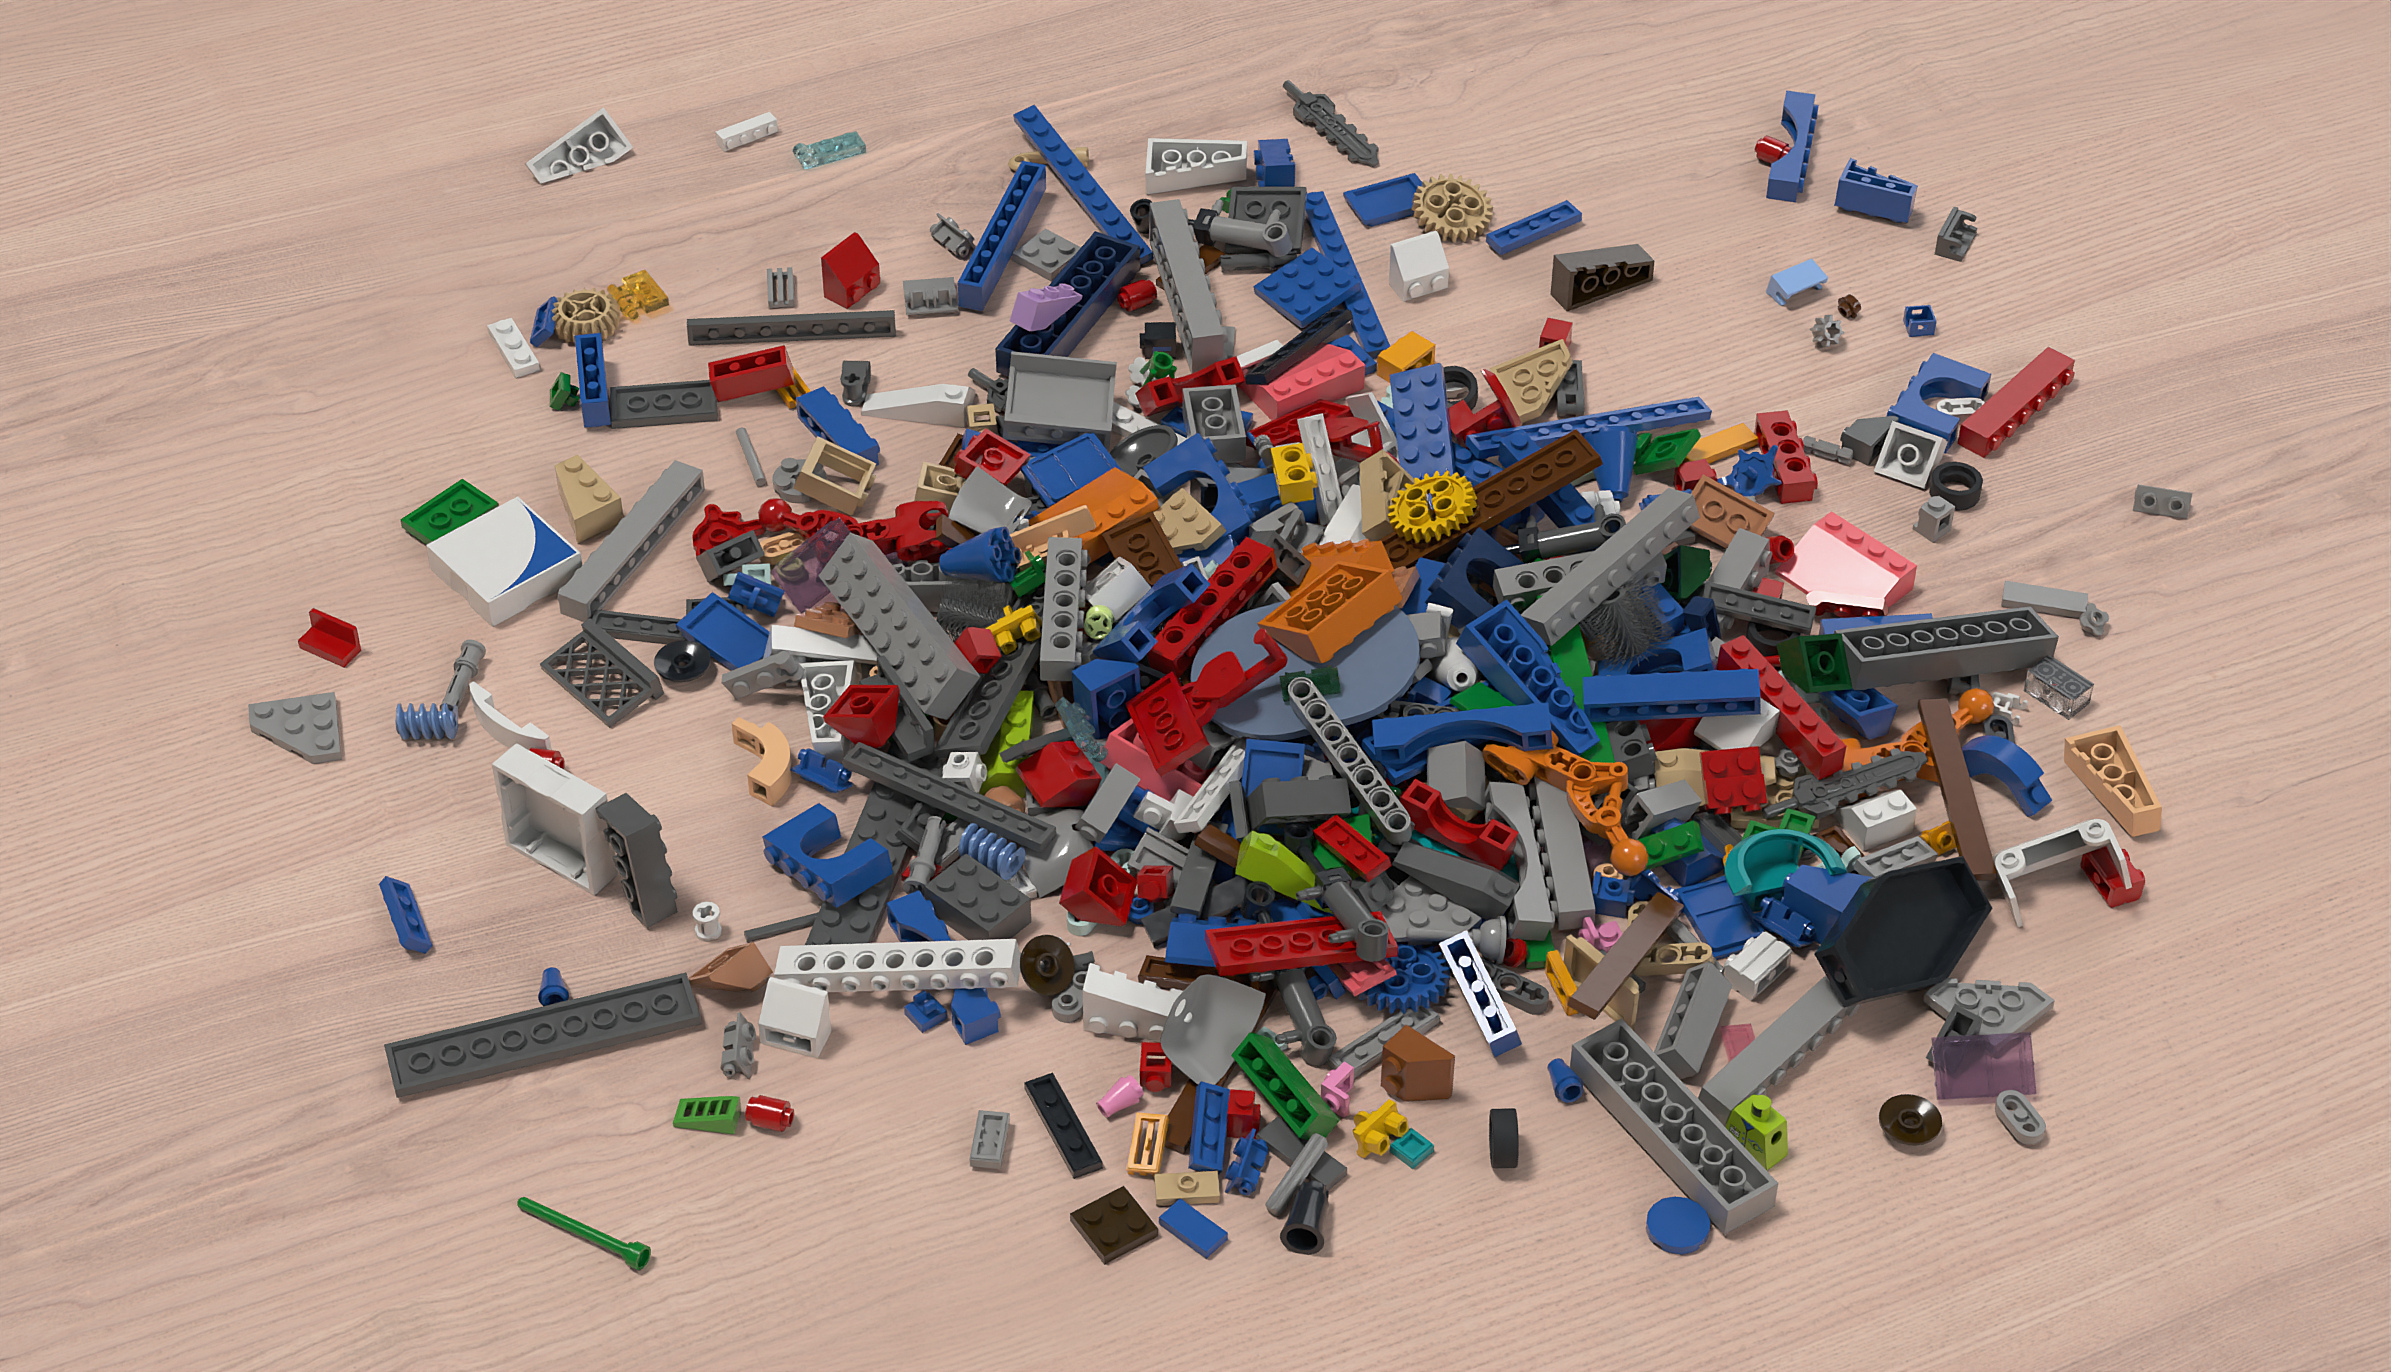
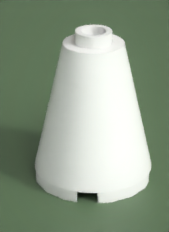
M1459 637L1446 639V655L1428 658L1433 665L1432 669L1428 672L1430 679L1453 690L1452 694H1459L1477 684L1482 677V672L1456 644Z

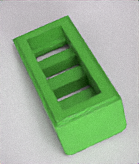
M718 1096L680 1099L673 1120V1127L735 1134L741 1114L740 1097ZM686 1109L692 1110L688 1117H684ZM698 1111H703L702 1116H697Z

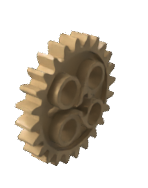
M1439 174L1438 180L1431 176L1429 182L1424 180L1422 186H1418L1416 193H1414L1412 210L1415 212L1413 217L1419 219V226L1426 225L1425 232L1437 231L1438 234L1442 235L1443 241L1447 237H1451L1453 243H1455L1456 239L1460 237L1463 242H1466L1467 236L1474 240L1476 234L1481 236L1484 229H1488L1493 216V205H1490L1491 198L1486 197L1487 191H1479L1480 184L1472 186V179H1468L1466 182L1462 181V175L1458 179H1454L1453 175L1449 174L1448 179H1445L1442 174Z

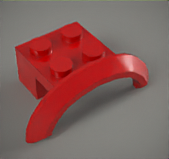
M1486 369L1481 370L1482 375L1497 400L1475 414L1472 413L1464 400L1448 408L1451 436L1455 443L1468 450L1470 449L1465 444L1467 435L1522 426L1521 420L1497 376Z

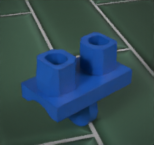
M738 572L728 598L747 606V609L751 611L755 609L775 617L785 590Z

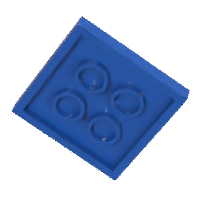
M1312 247L1254 285L1253 288L1257 296L1303 329L1360 291L1361 284L1360 281Z

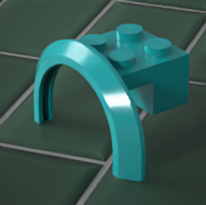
M1774 829L1751 835L1735 845L1725 862V878L1733 895H1743L1751 910L1756 912L1763 910L1760 904L1765 897L1769 899L1773 897L1781 902L1785 891L1782 888L1785 878L1789 873L1794 874L1799 868L1798 860L1801 846L1811 850L1822 860L1830 876L1847 873V869L1834 848L1822 839L1800 831Z

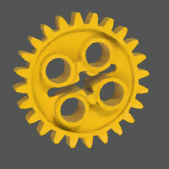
M1436 471L1433 477H1429L1426 473L1423 480H1419L1416 477L1414 478L1415 484L1406 483V490H1398L1397 494L1399 497L1392 498L1393 505L1388 506L1390 512L1388 518L1394 532H1397L1399 537L1404 536L1406 541L1414 538L1415 543L1424 538L1426 543H1428L1431 537L1435 536L1438 541L1441 538V534L1444 533L1447 536H1451V529L1460 530L1459 523H1468L1466 516L1474 514L1472 508L1477 507L1475 502L1477 497L1471 482H1468L1465 476L1460 478L1457 472L1451 476L1449 471L1440 476L1439 472ZM1429 493H1431V496H1432V500H1431V501H1432V505H1433L1434 511H1435V513H1436V520H1435V521H1434V519H1433V517H1432V515H1433V510H1432V506H1431V504H1430L1429 497H1428V494H1429Z

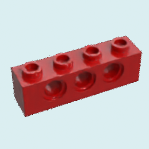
M1788 410L1757 413L1754 434L1758 437V445L1762 455L1766 454L1773 445L1778 446L1773 462V477L1782 482L1781 485H1774L1780 503L1812 501L1814 490L1818 487V480L1816 474H1812L1809 456H1805L1803 440L1798 438L1796 422L1791 420Z

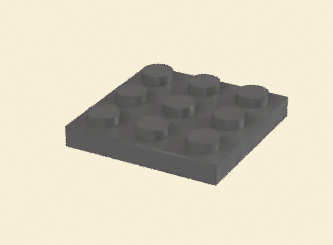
M1232 187L1228 218L1266 224L1273 210L1278 209L1281 212L1279 222L1286 225L1292 241L1291 251L1296 250L1297 254H1301L1307 188ZM1225 243L1226 254L1268 253V250Z

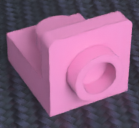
M1590 916L1583 918V926L1579 930V937L1584 938L1598 951L1603 949L1606 953L1622 935L1616 921L1594 926Z

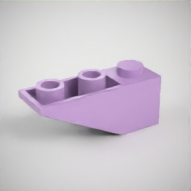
M1059 284L1056 287L1045 286L1043 289L1030 288L1029 291L1018 292L1010 322L1028 331L1045 329L1079 302L1083 295L1075 292L1074 288L1067 284Z

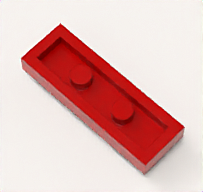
M1337 814L1313 831L1316 840L1367 882H1370L1392 866L1387 855Z

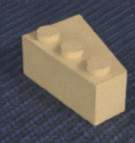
M1383 449L1359 463L1362 534L1369 541H1378L1394 532L1388 518L1390 513L1388 506L1393 505L1391 499L1399 497L1397 494L1398 490H1406V483L1415 484L1414 478Z
M578 454L555 465L558 491L569 516L577 544L618 525L619 521L623 518L621 497Z

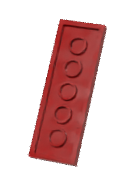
M1381 911L1370 912L1375 919L1386 923ZM1335 916L1205 930V942L1220 976H1234L1253 972L1262 973L1271 970L1324 966L1326 964L1344 962L1352 963L1363 960L1356 954L1357 944L1354 940L1333 944L1329 942L1328 936L1330 934L1345 930ZM1390 929L1385 958L1397 957L1398 945Z

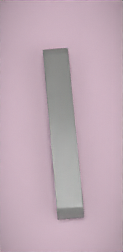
M1305 677L1293 679L1288 686L1290 705L1341 777L1347 778L1348 787L1385 838L1394 845H1403L1405 841L1408 842L1412 836L1411 819L1408 812L1313 682ZM1301 693L1308 694L1306 697L1303 698L1296 697L1298 694ZM1315 715H1323V716H1324V717H1322L1321 719H1313V718H1312V717L1315 716ZM1332 736L1340 737L1336 741L1327 740ZM1347 758L1356 759L1352 763L1343 762ZM1363 780L1372 781L1368 785L1359 784ZM1379 802L1388 803L1385 807L1375 806ZM1396 824L1404 825V827L1399 830L1391 828L1393 825Z

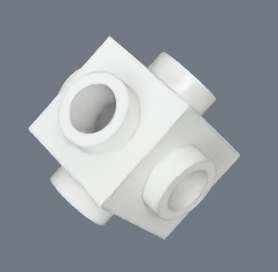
M951 752L947 764L943 766L942 778L979 793L982 782L987 777V768L985 764H982L978 752Z

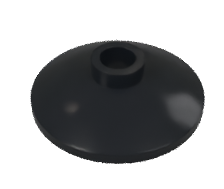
M689 640L675 641L663 646L654 658L656 672L662 678L672 682L695 680L704 675L711 664V657L707 648L700 643Z

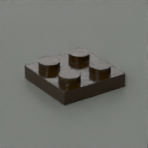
M1125 1186L1070 1213V1222L1103 1264L1158 1237V1227Z

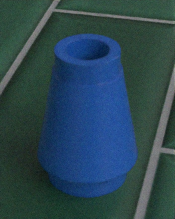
M554 967L545 969L542 974L538 995L539 1002L543 1006L568 1001L569 993L560 971Z
M1557 1058L1552 1060L1548 1064L1547 1069L1555 1096L1566 1103L1578 1100L1583 1094V1080L1563 1059Z

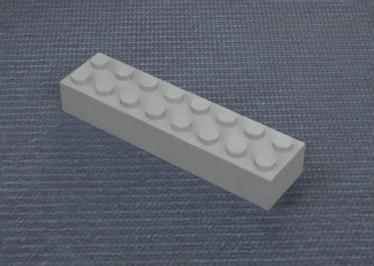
M1180 199L1150 203L1149 243L1192 374L1215 362L1227 359L1226 349L1223 346V343L1227 342V331L1225 327H1221L1222 318L1220 310L1215 309L1214 292L1210 293V279L1208 275H1204L1205 265L1203 258L1199 259L1198 242H1193L1194 232L1192 225L1188 226L1187 209L1182 208Z
M849 533L819 574L820 579L880 656L885 655L922 711L926 714L948 720L981 676L872 540Z
M1622 1018L1572 1044L1570 1068L1692 1201L1699 1203L1707 1211L1709 1219L1724 1235L1775 1207L1778 1182Z

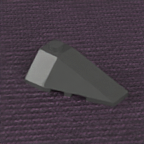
M1406 841L1392 863L1395 867L1486 921L1503 916L1519 888L1517 880L1493 866Z

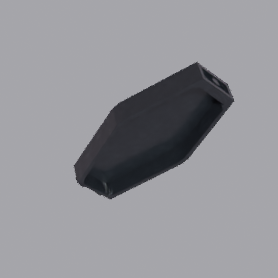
M1963 856L1887 871L1868 879L1860 885L1814 955L1844 1008L1920 991L1939 984L1950 976L1993 908Z

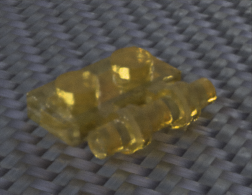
M646 270L623 277V285L619 287L615 284H610L607 287L608 293L612 294V298L620 306L621 313L631 320H636L639 317V313L636 311L642 308L647 314L669 305L668 296Z

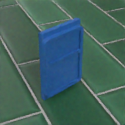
M1416 173L1343 192V197L1363 224L1372 227L1414 215L1415 211L1412 210V200L1417 187L1422 186V181Z
M1086 433L1029 460L1028 464L1021 467L1020 471L1049 508L1114 467L1121 471L1122 469L1094 433Z
M714 592L709 594L676 624V628L682 632L684 638L705 646L711 657L731 671L763 659L770 633Z
M1247 739L1242 776L1245 796H1249L1264 779L1280 778V781H1291L1294 777L1302 776L1305 744ZM1277 824L1261 825L1257 833L1284 836V828L1277 829Z
M1725 876L1674 889L1681 896L1679 901L1684 905V914L1701 942L1711 947L1713 957L1716 960L1727 958L1732 954H1739L1748 939L1751 937L1756 939L1764 932L1760 923L1751 917L1754 913L1743 895H1733Z

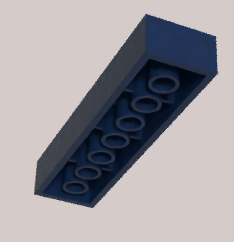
M1095 231L1049 285L1051 287L1059 286V284L1070 285L1074 288L1075 292L1083 295L1082 299L1045 329L1028 331L1015 325L995 348L996 372L1009 377L1011 352L1068 357L1115 301L1120 288L1127 286L1140 271V246Z

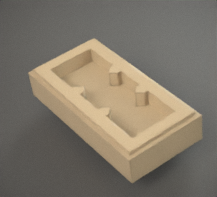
M1218 1171L1154 1174L1156 1206L1173 1205L1180 1198L1187 1204L1220 1203Z

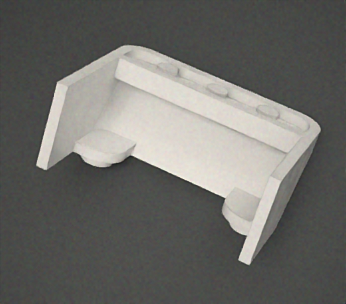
M1369 392L1347 397L1345 400L1354 417L1365 419L1369 423L1380 422L1379 428L1383 450L1391 453L1399 462L1397 439L1373 393ZM1367 429L1351 436L1353 443L1371 447ZM1297 442V443H1291V444H1285V445H1279V446H1276V447H1281V446H1286V445H1292V444H1298L1299 442ZM1341 458L1334 463L1342 501L1353 484L1360 486L1359 462Z
M2089 819L2003 849L1993 856L1997 871V881L2017 927L2023 926L2016 896L2009 880L2107 846L2126 889L2132 888L2126 859L2108 822L2101 819Z

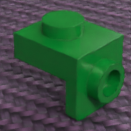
M1029 550L1025 552V555L1032 566L1014 576L1013 581L1009 582L1018 597L1032 594L1046 580V576L1043 573L1046 570V565L1039 555L1034 557Z

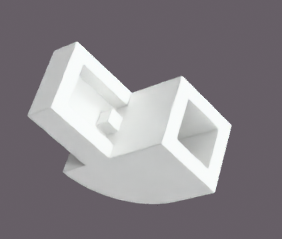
M1179 789L1169 802L1148 791L1136 808L1134 818L1158 829L1159 834L1174 842L1183 840L1189 832L1178 833L1174 822L1192 800L1193 796Z

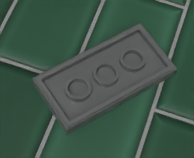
M710 380L610 387L612 429L718 421L717 398Z

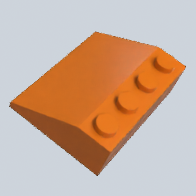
M1114 467L1028 520L1030 527L1086 505L1096 523V528L1072 538H1082V550H1088V555L1091 558L1090 564L1110 551L1102 533L1149 512H1155L1159 508L1158 498L1141 481Z
M1364 539L1356 543H1352L1351 540L1340 544H1335L1333 541L1323 545L1311 543L1302 548L1301 554L1311 564L1299 586H1283V588L1292 597L1338 560L1390 570L1391 573L1394 571V568L1382 541Z
M1338 560L1257 624L1260 629H1265L1267 634L1304 660L1322 664L1331 660L1334 656L1333 654L1339 649L1351 644L1354 638L1362 631L1371 628L1374 622L1382 615L1391 612L1394 606L1403 598L1390 570Z

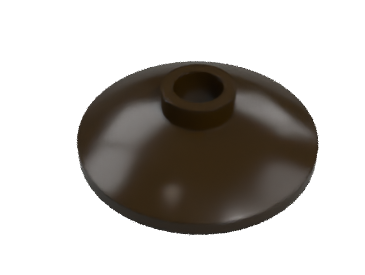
M1048 934L1036 936L1022 950L1020 957L1021 975L1027 986L1034 992L1045 996L1058 994L1064 991L1073 979L1075 971L1073 954L1069 946L1057 936ZM1041 961L1045 965L1044 971H1042L1040 967Z
M1901 1094L1891 1097L1884 1102L1879 1112V1124L1884 1133L1892 1140L1905 1145L1918 1146L1931 1142L1939 1135L1942 1127V1117L1937 1107L1929 1100L1917 1095Z

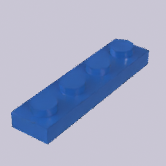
M1566 200L1486 234V243L1498 254L1503 255L1582 221V212Z

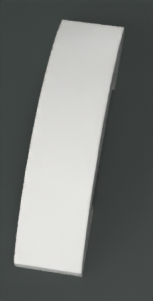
M474 681L469 684L476 717L483 728L498 742L508 748L517 743L528 750L530 748L552 750L550 737L531 722L520 728L494 708L491 693Z

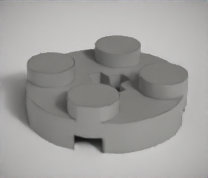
M785 458L782 460L781 466L775 470L773 474V488L775 493L777 491L780 494V498L790 503H806L810 501V496L793 489L806 459ZM817 462L812 474L827 480L823 465Z

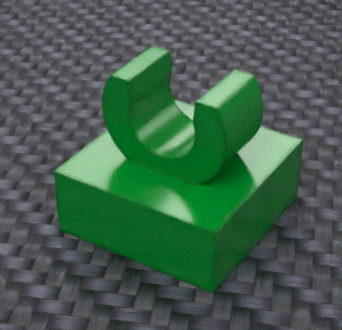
M560 372L550 389L551 408L560 410L564 402L569 406H575L578 402L579 397L576 395L579 388L571 385V375Z

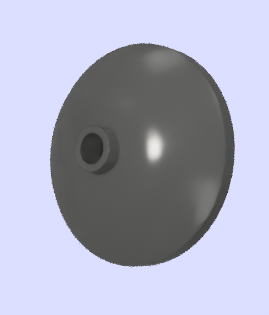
M1149 426L1124 438L1109 454L1123 472L1134 477L1140 469L1144 470V466L1176 447L1178 437L1169 426Z

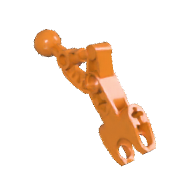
M1970 689L1964 692L1959 699V710L1952 714L1958 738L1960 730L1968 723H1983L1994 712L1993 698L1986 690ZM1922 721L1910 728L1902 736L1901 742L1862 748L1857 739H1841L1847 746L1842 767L1843 772L1852 769L1851 763L1860 762L1862 765L1871 763L1870 759L1872 756L1879 755L1883 759L1891 756L1890 750L1898 748L1901 752H1924L1928 760L1921 766L1916 776L1920 779L1938 782L1930 750L1925 747L1927 739ZM1865 792L1858 794V798L1868 796Z
M1552 730V749L1522 751L1514 746L1486 745L1483 749L1485 762L1506 779L1520 785H1526L1534 776L1567 792V802L1582 825L1589 832L1598 834L1600 837L1610 841L1613 846L1610 856L1611 863L1619 874L1633 876L1645 869L1649 857L1646 847L1640 841L1628 838L1621 827L1620 812L1623 801L1620 798V794L1628 787V767L1622 762H1590L1567 750L1558 748L1556 745L1559 740ZM1609 793L1604 799L1603 807L1598 810L1590 797L1596 794Z

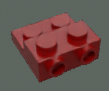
M985 428L978 436L974 435L965 450L961 449L956 454L953 461L956 464L954 472L967 479L978 466L1001 484L1007 486L1020 472L1021 467L1028 463L1031 454Z
M1759 746L1703 751L1699 753L1706 811L1714 810V815L1732 813L1731 808L1743 807V812L1761 810L1760 805L1767 803Z

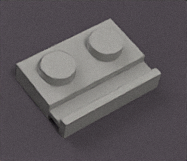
M1148 827L1128 861L1127 867L1139 873L1144 865L1173 866L1175 893L1189 849Z

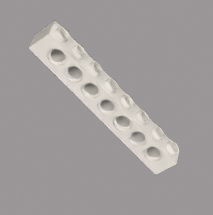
M1016 939L780 946L774 976L777 979L789 980L808 987H816L827 992L1017 987L1021 953Z

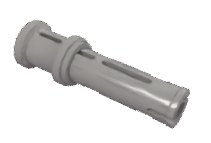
M466 640L462 643L461 655L454 662L455 672L440 705V710L443 703H447L449 711H453L455 704L458 711L470 679L478 674L479 661L486 654L485 646L475 640Z
M931 816L927 820L917 857L910 862V875L903 884V890L907 894L919 890L923 897H925L924 886L929 883L930 878L935 874L934 859L946 826V822L944 820L941 821L942 818Z

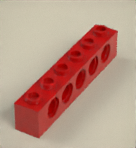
M1248 537L1239 546H1236L1230 556L1222 564L1218 565L1215 572L1207 580L1211 585L1194 603L1181 608L1155 637L1158 642L1147 653L1150 667L1166 675L1173 671L1179 678L1194 662L1199 648L1208 636L1226 621L1232 619L1277 569L1274 549Z

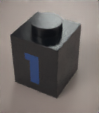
M1144 322L1145 333H1139L1140 349H1145V359H1151L1155 351L1167 353L1172 359H1176V322Z

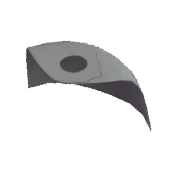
M977 466L959 490L948 518L976 535L1004 526L1009 530V534H1012L1030 509L1032 502L1014 493ZM1024 510L1021 517L1016 522H1014L1018 514Z
M1059 809L1033 816L1056 827V836L1041 853L1020 844V847L1025 849V870L1032 885L1037 889V894L1040 898L1065 884L1072 859L1094 848L1090 840L1085 839L1079 831L1072 829V825L1077 824L1084 813L1081 809Z
M1199 976L1177 997L1172 1005L1160 1038L1161 1047L1165 1055L1195 1083L1199 1084L1202 1081L1215 1085L1234 1062V1058L1231 1056L1248 1033L1254 1029L1263 1008L1266 993L1219 976ZM1185 999L1186 1002L1182 1012L1175 1016L1179 1003ZM1191 1013V1021L1188 1023L1184 1022L1187 1014Z

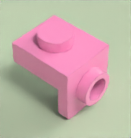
M1345 1061L1336 1070L1332 1069L1321 1083V1098L1334 1113L1342 1118L1349 1114L1350 1097L1347 1093L1353 1088L1354 1067Z

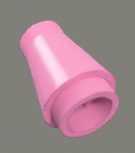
M1131 1075L1125 1078L1120 1077L1096 1105L1102 1115L1108 1118L1118 1111L1139 1103V1098L1144 1095V1092L1136 1079Z

